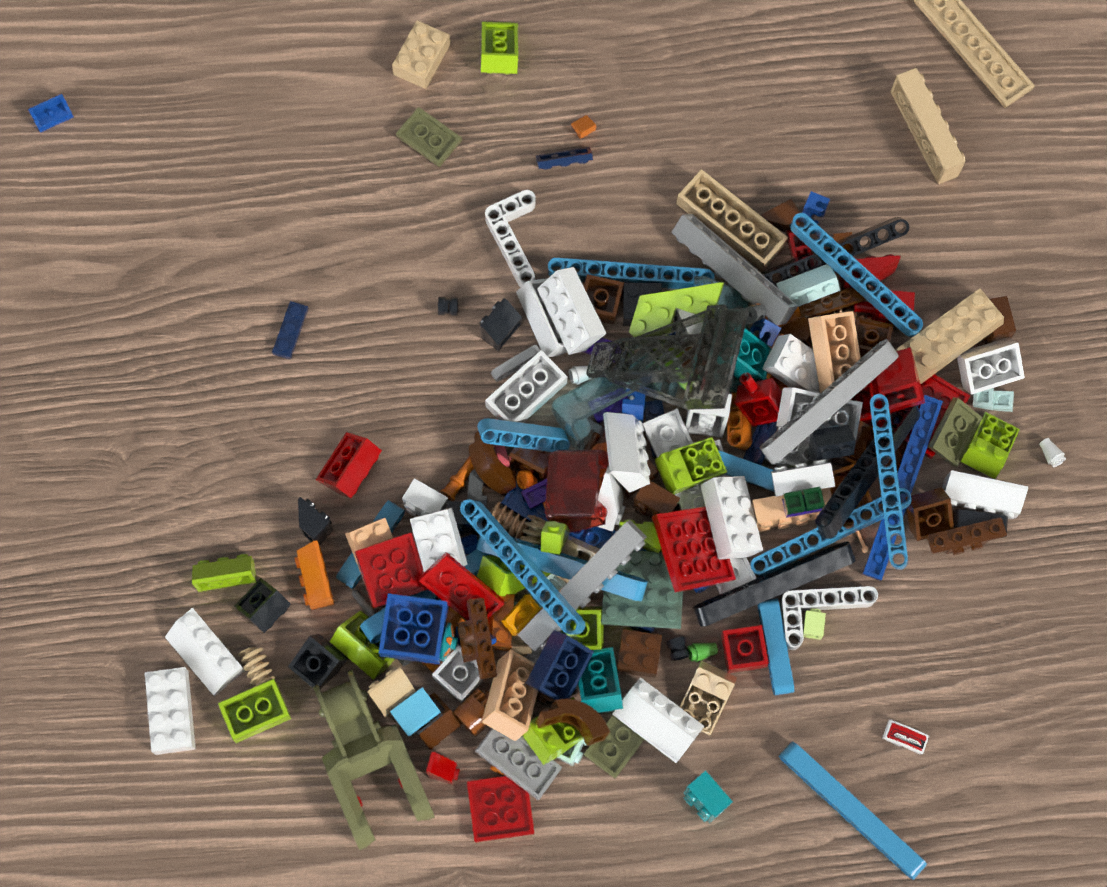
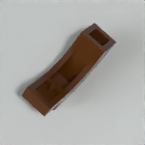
M477 431L474 436L475 442L469 445V455L473 467L487 486L497 493L505 495L516 488V471L501 463L494 452L493 444L484 443L479 431Z
M573 699L555 700L550 708L540 712L539 717L535 721L538 729L556 723L570 724L581 733L587 746L604 741L610 733L605 720L594 708Z

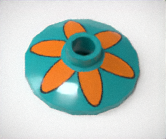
M448 622L443 636L440 653L441 662L445 661L451 649L456 650L458 638H454L453 626L450 622Z

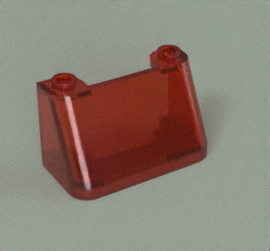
M557 450L550 453L545 515L549 522L556 521L566 524L570 533L606 524L607 509L598 501L600 469H606L609 466L608 453L605 450Z

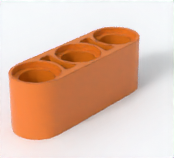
M732 393L727 421V440L731 446L740 450H747L752 444V427L735 404L737 393Z

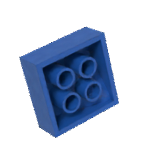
M388 594L379 647L380 657L440 665V653L447 620L448 602Z

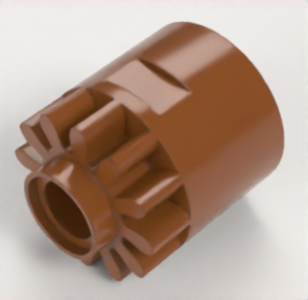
M478 688L453 711L459 722L475 737L488 726L482 722L490 692L485 691L483 693Z

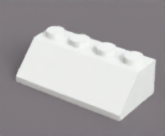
M547 279L527 281L516 293L541 350L548 357L560 356L566 353L567 350L537 290Z
M603 413L610 473L629 493L650 484V469L647 465L649 458L645 449L647 443L643 434L645 429L642 422L629 414Z
M952 470L944 479L942 487L951 498L952 507L961 506L969 511L980 510L984 513L1005 515L1008 519H1014L1021 513L1028 491V486Z
M193 608L180 617L165 636L213 696H216L245 671Z
M641 677L622 700L623 709L615 710L612 714L675 763L679 761L704 727V725Z

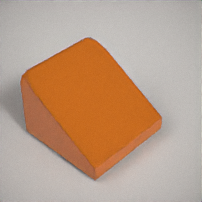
M587 115L571 123L580 139L596 130V124Z

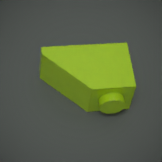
M546 521L541 531V552L561 554L570 534L566 524Z

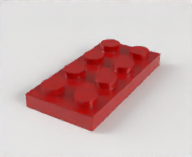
M447 552L419 577V582L442 601H447L448 605L465 620H470L467 600L484 598L487 619L504 605V600Z

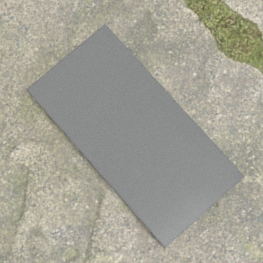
M493 728L489 730L475 749L478 755L537 800L542 797L562 769L554 760L543 765L523 736L514 741Z

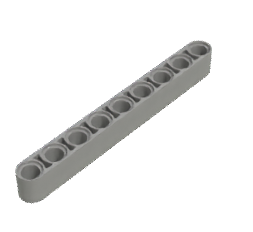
M887 339L873 347L760 446L761 451L771 464L782 460L898 358V353Z

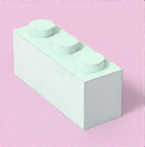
M828 264L776 283L777 288L798 306L840 291L837 277Z

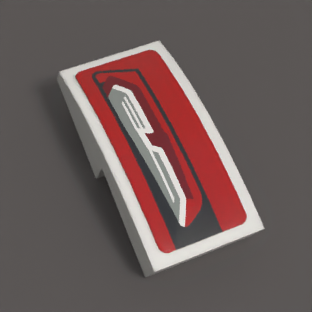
M889 720L882 739L897 746H903L917 754H923L929 735Z

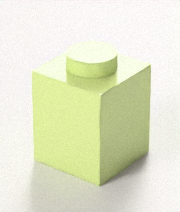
M814 608L805 611L802 625L804 638L822 639L826 613H821V610Z

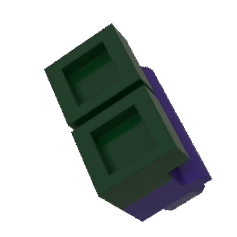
M821 487L804 489L802 492L799 490L783 493L784 499H782L786 518L819 512L825 506Z

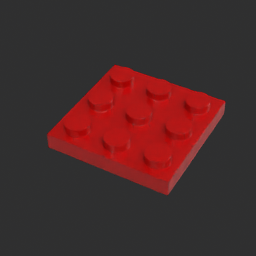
M412 532L354 551L373 608L385 605L388 594L410 596L428 590L427 587L419 582V577L424 573Z
M507 776L467 781L475 843L535 835L528 792Z

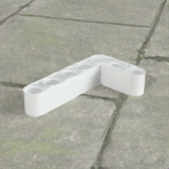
M530 190L521 191L489 206L485 211L486 223L520 288L526 283L522 280L523 277H530L531 280H535V274L508 222L534 210L535 194ZM530 199L531 202L524 203L523 200ZM510 206L515 208L513 211L506 210ZM492 214L498 215V217L495 219H492L489 216ZM499 230H505V231H506L505 234H499V233H497V232H498ZM512 245L515 248L513 250H507L506 246ZM516 261H521L523 264L520 266H516L513 263Z
M870 586L787 591L780 600L787 649L797 650L803 642L801 611H809L811 608L830 610L871 607L878 599L877 590ZM844 594H850L853 597V602H847L844 599ZM863 594H871L872 601L865 600ZM811 596L814 599V604L806 603L805 597ZM824 596H832L834 602L827 603L824 599ZM785 598H793L795 604L792 606L788 605L785 602ZM787 617H794L797 623L795 625L789 624ZM789 636H796L798 644L790 643Z

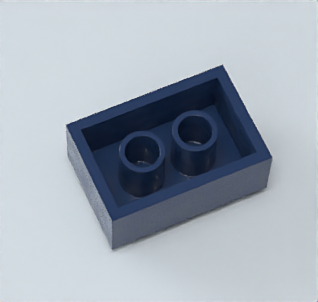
M553 630L525 684L553 700L570 699L594 651L568 635Z

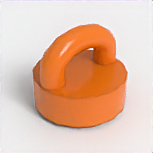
M521 470L517 474V484L521 489H527L538 483L537 478L529 470Z

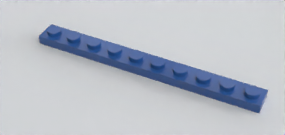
M924 395L925 403L920 405L919 411L921 416L912 428L897 472L899 488L907 489L910 495L943 402ZM900 494L901 503L906 502L905 497L907 495ZM906 508L902 510L903 516L905 514ZM891 516L888 522L891 525H896L900 519L897 516ZM884 519L879 524L862 574L879 581L883 578L889 560ZM895 535V536L892 537V539H891V543H892V544L895 543V540H896L897 535Z

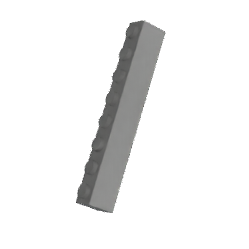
M683 214L671 232L676 236V240L685 244L692 254L700 257L702 263L711 267L718 277L724 278L732 289L740 292L744 300L751 302L753 305L756 303L762 304L766 309V316L770 322L775 325L786 324L798 305L693 214Z
M631 520L627 521L559 592L575 611L579 606L584 608L591 600L588 597L593 592L597 594L604 587L602 583L607 578L611 580L618 573L616 568L620 564L624 566L632 558L630 554L634 550L638 552L646 544L643 540L647 536ZM560 605L558 607V614L562 615L563 607ZM543 608L522 629L518 636L535 652L539 648L543 650L553 630L561 632L562 629Z

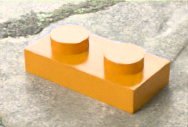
M527 594L501 622L513 636L518 635L541 608L530 594Z

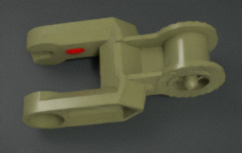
M353 670L347 672L350 678L348 682L324 692L321 691L319 685H315L313 688L321 707L319 715L322 718H326L335 740L331 741L334 748L326 753L322 760L359 850H363L376 839L362 808V801L357 796L351 782L352 780L393 763L399 777V784L406 793L416 820H430L435 818L397 726L380 727L378 721H373L366 703L368 693L360 689Z

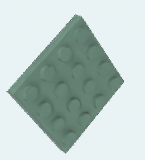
M633 551L630 554L632 558L624 566L620 564L616 570L648 581L643 600L635 601L604 591L602 625L681 629L683 591L674 592L663 552Z

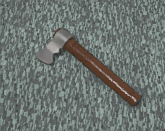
M589 417L585 418L583 427H590L593 435L569 473V476L573 478L577 476L591 449L605 432V426L602 424L598 425Z

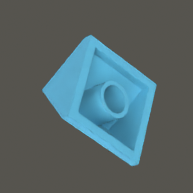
M423 687L390 711L393 718L408 737L441 713Z

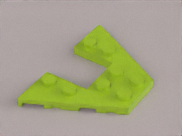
M724 282L641 295L629 333L645 349L649 342L658 341L682 361V349L666 344L676 309L678 308L712 320ZM655 346L652 348L660 357L663 355ZM668 357L664 361V365L670 367L673 364L672 357ZM679 368L675 369L680 374V377H685L683 371ZM691 377L687 383L679 384L687 392H690L695 377Z

